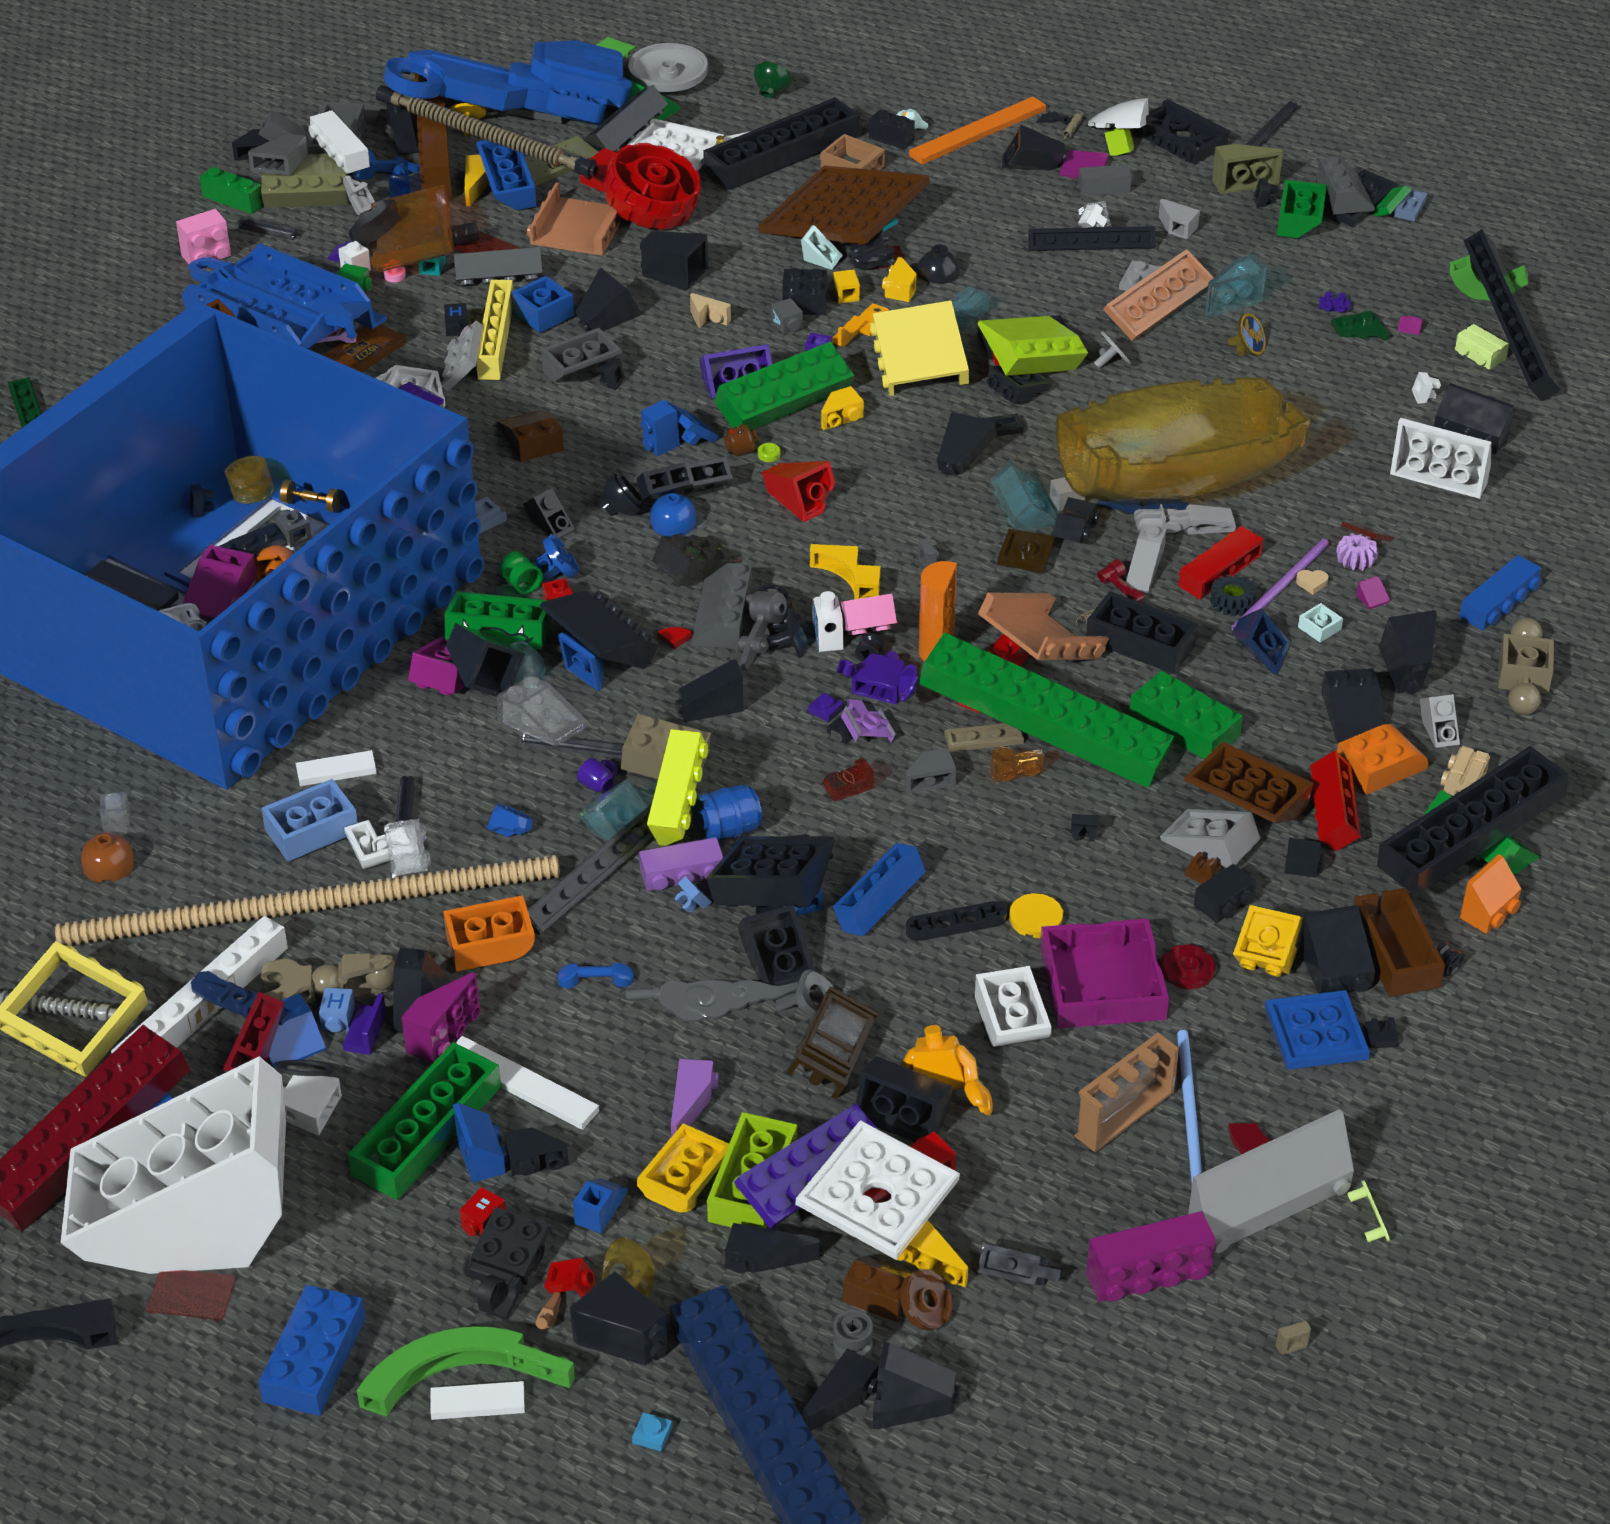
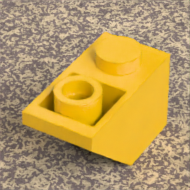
M898 257L895 264L890 266L889 275L883 279L882 289L885 290V297L910 302L916 291V273L901 257Z
M852 386L830 393L821 410V428L823 430L863 418L864 401Z

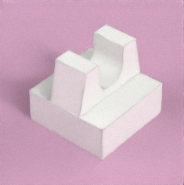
M1097 204L1087 205L1078 224L1084 228L1093 226L1104 227L1107 219L1100 214L1103 208Z
M1419 372L1412 388L1417 403H1427L1429 398H1436L1437 395L1432 389L1440 388L1441 384L1439 379L1429 377L1425 372Z

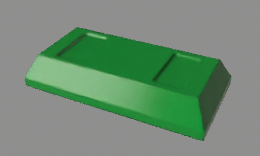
M1406 186L1393 188L1374 209L1373 216L1390 215L1410 193L1411 188Z

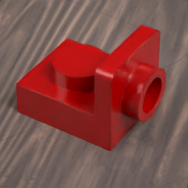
M582 1258L552 1262L544 1287L549 1294L576 1290L582 1298L592 1290L595 1284V1274Z

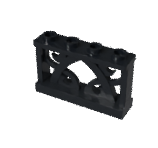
M1169 99L1163 101L1162 106L1149 112V115L1146 116V125L1134 129V133L1139 137L1160 146L1194 165H1197L1198 161L1214 153L1217 146L1228 145L1229 130ZM1169 128L1183 129L1190 133V137L1177 136L1171 133Z

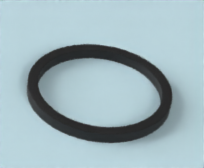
M284 1060L276 1063V1070L297 1076H325L333 1073V1066L312 1060ZM312 1065L325 1068L326 1070L298 1071L282 1066Z

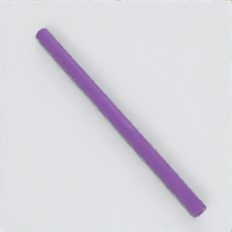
M1322 539L1243 616L1260 608L1264 609L1297 577L1299 571L1304 570L1329 546L1328 540ZM1238 620L1232 625V630H1234Z

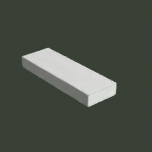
M372 750L296 763L300 786L323 783L330 779L335 781L376 774Z
M523 1381L431 1388V1420L525 1413Z

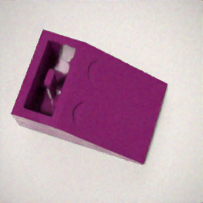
M209 545L197 563L183 604H195L199 609V616L215 619L242 597L257 578L254 554Z
M472 972L415 1000L402 1016L406 1053L433 1064L456 1038L459 1039L463 1036L468 1023L471 1020H476L481 1010L476 973Z

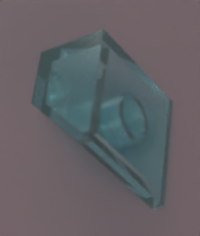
M626 779L596 798L578 815L591 833L608 841L647 806L630 781Z

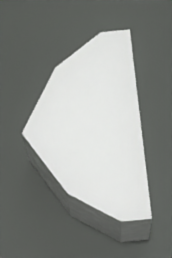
M259 1056L71 1148L61 1244L84 1261L149 1274L249 1267L282 1216L286 1134L282 1075Z

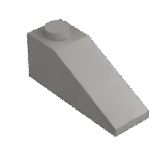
M1143 524L1126 583L1132 589L1148 594L1164 552L1165 528Z

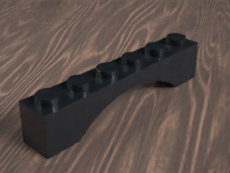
M111 1298L75 1305H64L41 1311L35 1310L12 1316L0 1317V1348L22 1341L40 1339L59 1340L75 1344L86 1350L116 1345V1320Z

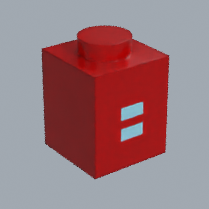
M480 1187L460 1209L461 1227L470 1236L477 1235L480 1237L494 1208L506 1210L505 1199Z

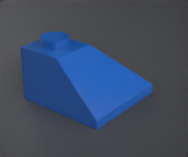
M560 633L558 637L565 668L597 691H600L603 684V658L597 657L572 634Z

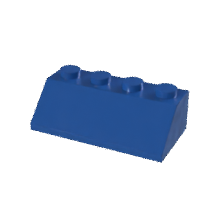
M487 140L476 142L494 198L515 210L537 207L535 186L523 153Z

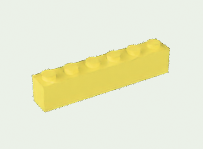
M512 280L490 281L476 361L479 380H500L513 310Z

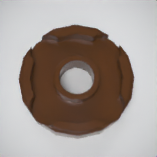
M927 1269L911 1273L902 1282L900 1298L902 1308L909 1321L921 1330L931 1331L942 1327L944 1323L948 1322L951 1317L953 1304L950 1290L945 1289L942 1283L945 1282L943 1278L934 1271ZM924 1293L929 1297V1306L924 1300Z

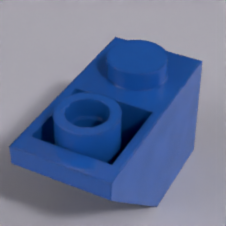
M602 1178L586 1181L573 1201L575 1224L601 1234L628 1193V1188Z

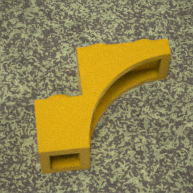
M810 545V567L828 570L842 577L851 586L854 592V600L879 596L881 566L858 565V546Z

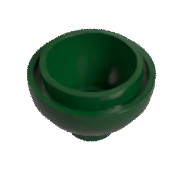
M762 62L754 68V78L760 87L759 94L764 97L774 98L775 94L785 91L792 83L793 78L790 72L778 64Z

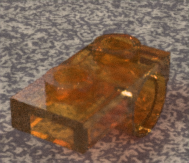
M997 747L992 751L991 777L994 782L1043 773L1044 755L1041 749L1015 754L1009 747Z

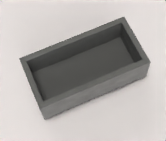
M324 101L319 114L332 110L355 136L361 140L366 127L364 104ZM310 135L307 142L308 154L327 153L323 147H320L318 141Z

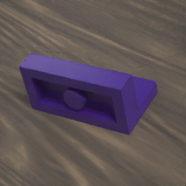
M378 993L373 1006L359 1004L343 1043L344 1051L371 1055L387 1015L384 994Z

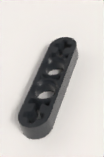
M991 901L913 916L906 922V935L913 941H924L1001 926L1007 920V907L1002 902ZM971 916L976 918V921L966 922L963 918ZM941 921H946L951 925L948 927H940L937 925V923Z

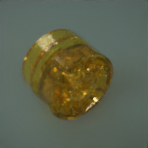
M248 456L232 462L225 470L233 498L238 503L249 504L261 501L271 495L275 489L266 459L263 457Z

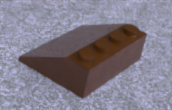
M1225 742L1216 747L1184 779V781L1274 823L1296 820L1308 808L1314 784Z

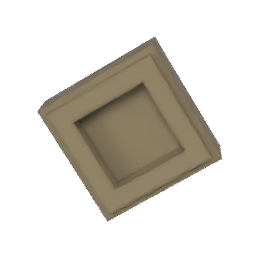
M1307 1321L1278 1329L1276 1347L1280 1354L1284 1355L1308 1346L1311 1328Z

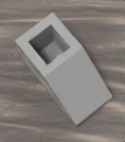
M1161 199L1159 218L1167 232L1188 239L1198 228L1200 210Z
M1454 695L1419 699L1422 722L1434 747L1460 745Z

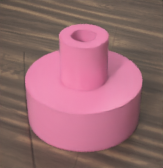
M391 261L389 266L384 269V278L389 282H400L406 277L405 268L402 265H398L397 261Z

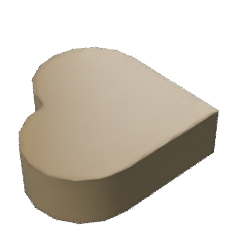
M1301 570L1297 573L1296 583L1313 595L1327 585L1328 574L1321 570L1313 572Z

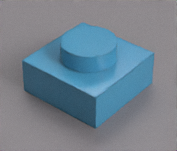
M643 1412L632 1436V1443L662 1452L673 1427L672 1421Z

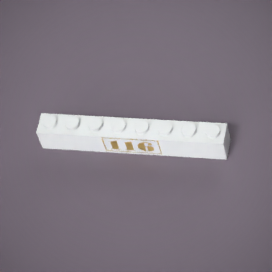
M263 916L202 971H210L219 978L244 988L261 973L262 966L265 963L274 961L288 949L284 927ZM189 981L113 1048L111 1053L142 1025H145L177 1048L222 1007L208 1002L193 993L191 981Z

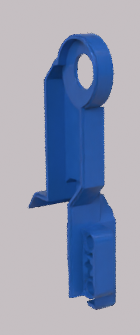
M577 40L535 42L530 63H511L510 69L429 49L409 52L408 58L398 57L388 60L383 76L389 88L413 98L431 99L439 95L501 111L527 108L597 126L603 121L607 105L621 107L628 101L632 86L631 81L623 77L622 53L614 49ZM411 72L424 76L428 81H412L401 74L410 75Z

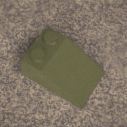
M1242 144L1217 146L1215 148L1212 181L1220 194L1256 189L1259 178L1267 179L1268 183L1278 186L1283 150Z

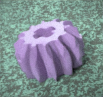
M1353 533L1350 536H1343L1336 550L1338 563H1343L1344 568L1351 566L1353 571L1355 568H1359L1361 571L1365 567L1371 568L1378 554L1376 542L1372 541L1370 536L1364 537L1362 534L1355 535Z

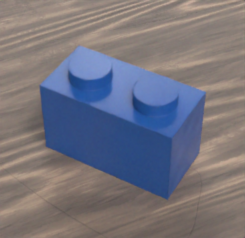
M661 400L641 411V427L644 438L642 442L647 451H652L656 456H660L680 446L677 410L666 401Z

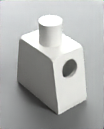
M293 1075L288 1085L283 1087L286 1122L313 1134L320 1135L342 1096L339 1078Z

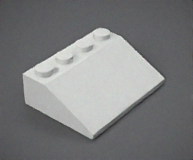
M1400 418L1390 474L1480 499L1489 478L1491 442Z

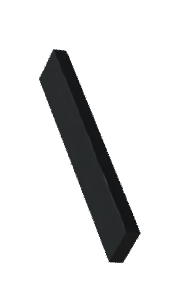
M1156 226L1028 229V250L1156 248Z

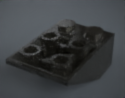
M680 535L662 536L652 559L659 568L680 586H695L727 563H742L734 555L735 552L726 548L720 543L721 540L712 535L707 537L690 535V537Z

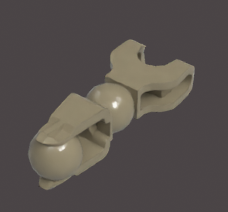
M370 953L345 954L342 956L341 962L338 963V967L324 964L314 971L312 965L302 966L291 959L270 961L262 966L261 978L265 985L277 986L279 988L264 994L278 1000H284L300 993L306 1004L317 1002V995L323 998L325 988L352 989L354 1000L375 997L378 993L394 989L395 961L391 955H372Z

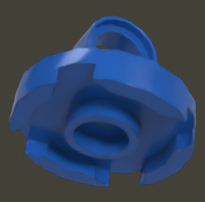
M554 534L546 537L543 540V544L547 552L533 563L539 569L544 564H549L547 571L542 573L543 580L547 581L560 572L568 578L576 576L580 571L579 566L571 552L568 554L563 548L565 544Z

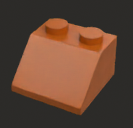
M1500 854L1467 882L1460 915L1462 920L1485 934L1489 933L1493 928L1498 929L1503 924L1505 917L1509 913L1515 914L1521 904L1519 900L1521 887L1504 857Z

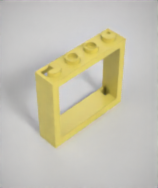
M55 941L0 1005V1030L63 1066L87 1077L148 1005V1001L144 992L145 989L140 983L136 981L130 982L124 979L118 971L112 968L108 970L102 967L96 959L90 956L86 958L80 955L74 947L70 945L64 946ZM61 962L127 997L82 1052L16 1016Z

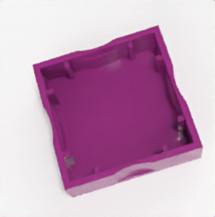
M1149 918L1110 921L1093 925L1068 924L1041 927L1040 951L1057 1028L1167 1020L1169 997L1162 970L1156 960V945Z

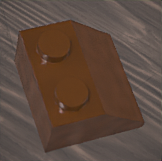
M869 1256L857 1258L843 1280L842 1302L898 1322L904 1311L900 1298L902 1282L913 1272Z

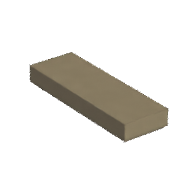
M1005 723L944 730L945 740L950 752L1024 744L1022 731Z

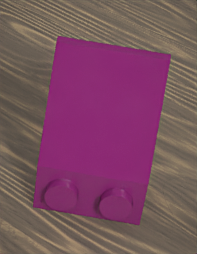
M441 636L412 653L408 681L416 683V686L420 688H434L439 690L441 694L453 695L464 687V683L446 647L448 640H445V637Z

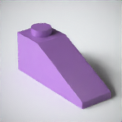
M679 1059L671 1119V1137L683 1123L690 1126L710 1102L712 1089H718L719 1073L713 1071V1061Z

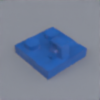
M665 400L677 410L678 422L685 428L681 435L684 441L692 446L701 437L712 443L716 442L719 435L694 414Z

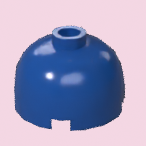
M669 493L659 497L653 504L650 512L652 528L660 535L675 537V534L681 533L682 535L688 534L694 530L697 524L695 506L689 498L681 494Z

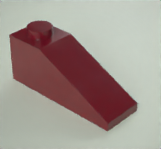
M258 992L223 1067L225 1072L259 1056L267 1062L285 1002Z

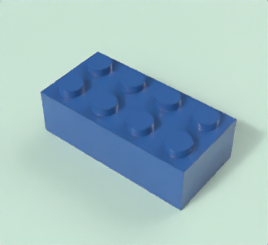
M305 1285L259 1380L260 1392L264 1403L321 1416L365 1322L363 1298Z

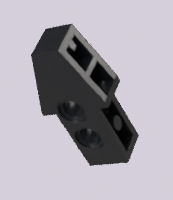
M721 457L695 463L683 462L646 471L636 479L642 499L655 500L669 493L684 495L723 487L733 477L727 457Z

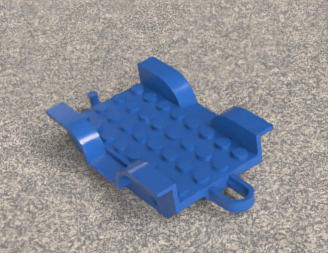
M261 243L256 245L248 256L234 264L210 257L198 258L189 264L191 277L202 283L197 286L190 284L182 293L185 310L197 301L207 305L219 299L234 313L235 318L306 349L311 348L312 345L327 338L328 335L341 328L346 329L348 338L357 337L353 321L374 329L387 320L386 316L372 310L370 299L357 282ZM203 268H212L214 270L208 272L203 270Z

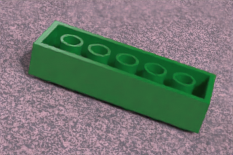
M830 341L719 385L714 402L731 428L747 424L751 430L823 401L829 397L831 392L850 387L854 374Z
M453 1042L348 1153L351 1176L398 1201L457 1136L453 1104L460 1103L480 1111L501 1088L499 1064Z

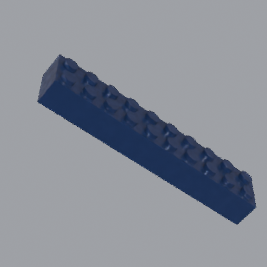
M722 1285L669 1306L671 1329L780 1523L862 1524L860 1515L726 1286Z

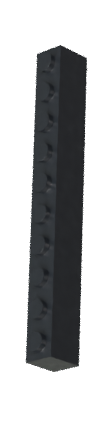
M1481 229L1465 239L1464 244L1529 388L1540 401H1544L1559 392L1561 388L1494 242Z

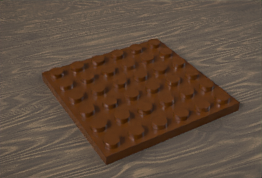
M824 165L758 225L760 233L804 237L810 227L815 225L827 240L864 245L930 183L929 175Z

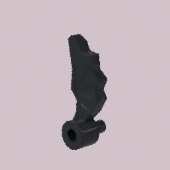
M1048 111L1043 113L1036 122L1053 123L1054 121H1060L1063 124H1068L1070 117L1068 115L1061 117L1056 111Z

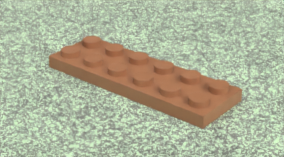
M1186 249L1112 300L1103 310L1133 341L1210 287L1216 279Z

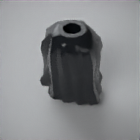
M880 231L867 244L858 245L853 243L849 250L853 266L862 270L878 266L890 267L894 263V258L891 257L894 254V248L886 249L888 246L887 241H889L888 237L884 236V233Z

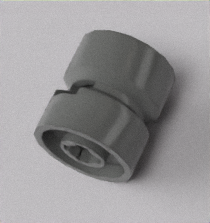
M859 1310L841 1312L836 1317L833 1328V1353L836 1359L839 1360L846 1349L870 1359L873 1339V1322L870 1316Z

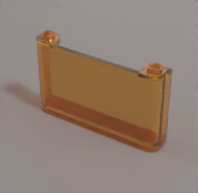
M444 184L386 199L395 200L400 219L389 231L377 239V251H373V256L370 257L373 269H377L380 273L454 253L450 203ZM378 202L371 203V210Z

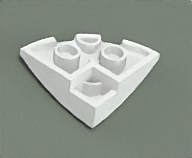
M1148 98L1135 99L1112 106L1090 119L1088 126L1092 127L1095 125L1096 128H1109L1115 124L1116 128H1141L1146 125V116L1149 115Z

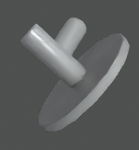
M1104 331L1100 332L1112 346L1108 350L1105 348L1099 350L1100 357L1094 362L1095 365L1100 369L1113 356L1119 353L1130 366L1132 363Z

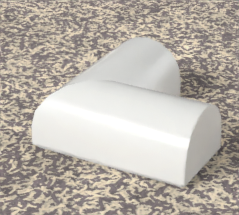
M369 820L344 827L345 834L363 869L412 854V846L403 829L377 836Z

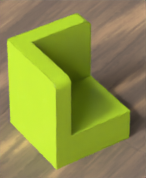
M1115 128L1105 132L1110 156L1134 150L1129 128Z

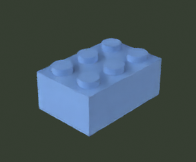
M333 779L261 808L265 831L287 862L347 837L344 827L358 823L356 809Z

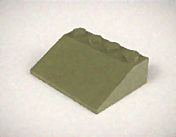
M328 153L308 154L290 175L262 173L261 194L264 208L348 205V195L343 182V178L348 173L341 167H338L336 161L329 157Z

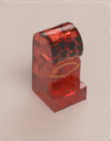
M860 758L854 761L853 767L841 772L828 774L824 778L822 785L832 800L836 802L874 789V771L864 758Z

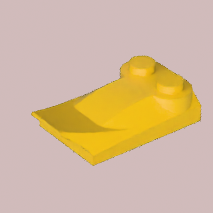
M683 1123L638 1176L637 1186L645 1197L676 1212L691 1211L697 1204V1196L720 1168L729 1143Z

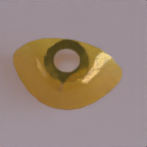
M618 1238L610 1244L605 1254L602 1281L610 1275V1270L615 1264H623L627 1269L624 1279L648 1299L655 1283L653 1261L638 1243L629 1238Z

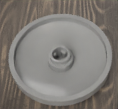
M661 43L642 48L632 55L628 64L629 76L635 83L643 87L654 85L659 92H675L692 88L701 83L708 73V62L705 55L694 47L678 43Z

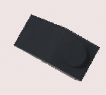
M253 129L232 142L234 160H248V152L269 142V140L259 135L260 129Z

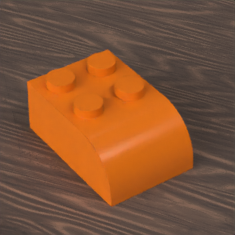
M1391 724L1378 726L1338 743L1337 752L1351 764L1353 783L1365 795L1428 769V759Z
M523 895L443 911L446 936L456 972L518 959L525 955L534 944L535 934Z

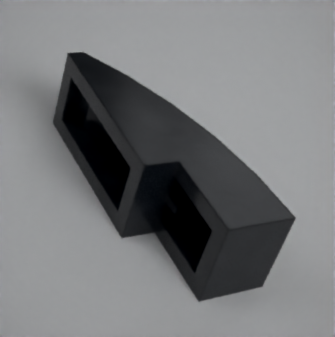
M379 200L372 211H364L348 232L351 242L357 241L366 247L389 231L400 219L395 200Z

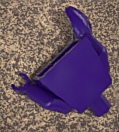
M889 651L885 656L875 653L870 654L865 661L856 665L848 660H839L836 672L843 673L846 677L852 678V694L897 705L899 699L903 702L907 701L917 691L919 678L917 677L916 665L908 664L904 667V662L900 660L896 652Z

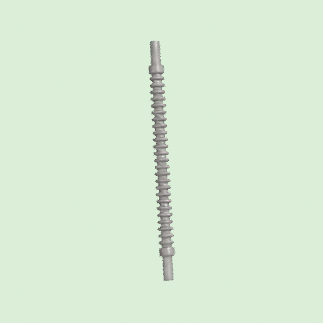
M4 990L2 993L0 991V1005L9 996L7 990ZM33 995L23 1007L24 1010L30 1008L31 1011L36 1009L39 1012L45 1010L46 1013L53 1011L55 1015L59 1012L63 1016L68 1013L70 1017L76 1014L77 1018L83 1015L85 1019L91 1016V1019L95 1020L98 1017L99 1021L105 1022L117 1010L109 1004H101L99 1006L97 1003H94L91 1006L90 1002H86L84 1005L82 1001L76 1003L75 1000H71L69 1003L67 999L61 1001L60 998H56L53 1000L52 997L46 999L45 996H41L38 998L37 995Z

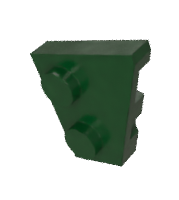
M1372 311L1344 315L1331 320L1332 327L1340 337L1368 339L1369 336L1382 337L1384 341L1389 340L1390 334Z

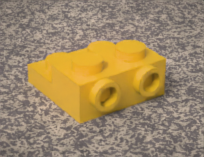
M1250 905L1233 952L1234 957L1240 962L1239 965L1253 971L1256 966L1265 968L1266 973L1276 977H1280L1281 973L1289 974L1297 952L1295 944L1303 919L1300 916Z

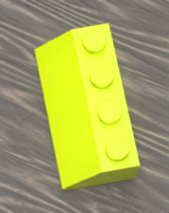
M670 730L647 822L659 845L667 846L683 839L685 830H688L690 827L691 816L689 813L691 806H694L696 803L697 794L695 789L697 782H700L702 778L701 764L703 758H706L708 754V744L699 732Z

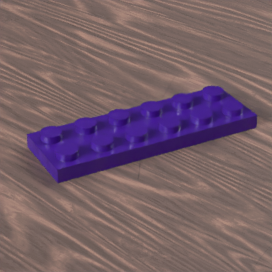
M856 1103L743 1173L733 1183L771 1229L802 1209L796 1205L797 1196L860 1120L874 1128L876 1127Z

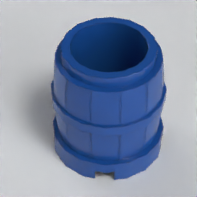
M751 786L723 787L708 794L706 792L697 794L695 805L691 806L695 829L697 833L703 832L706 837L701 840L717 837L719 842L722 839L740 837L743 834L756 830L762 823L760 801Z

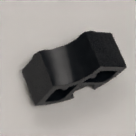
M1068 497L1063 511L1060 514L1058 513L1052 537L1077 543L1087 542L1092 526L1098 524L1100 511H1098L1096 504Z

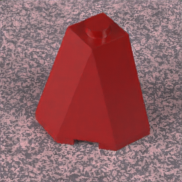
M830 461L779 463L762 471L767 492L803 522L823 513L826 504H824L829 491L832 492L835 485Z

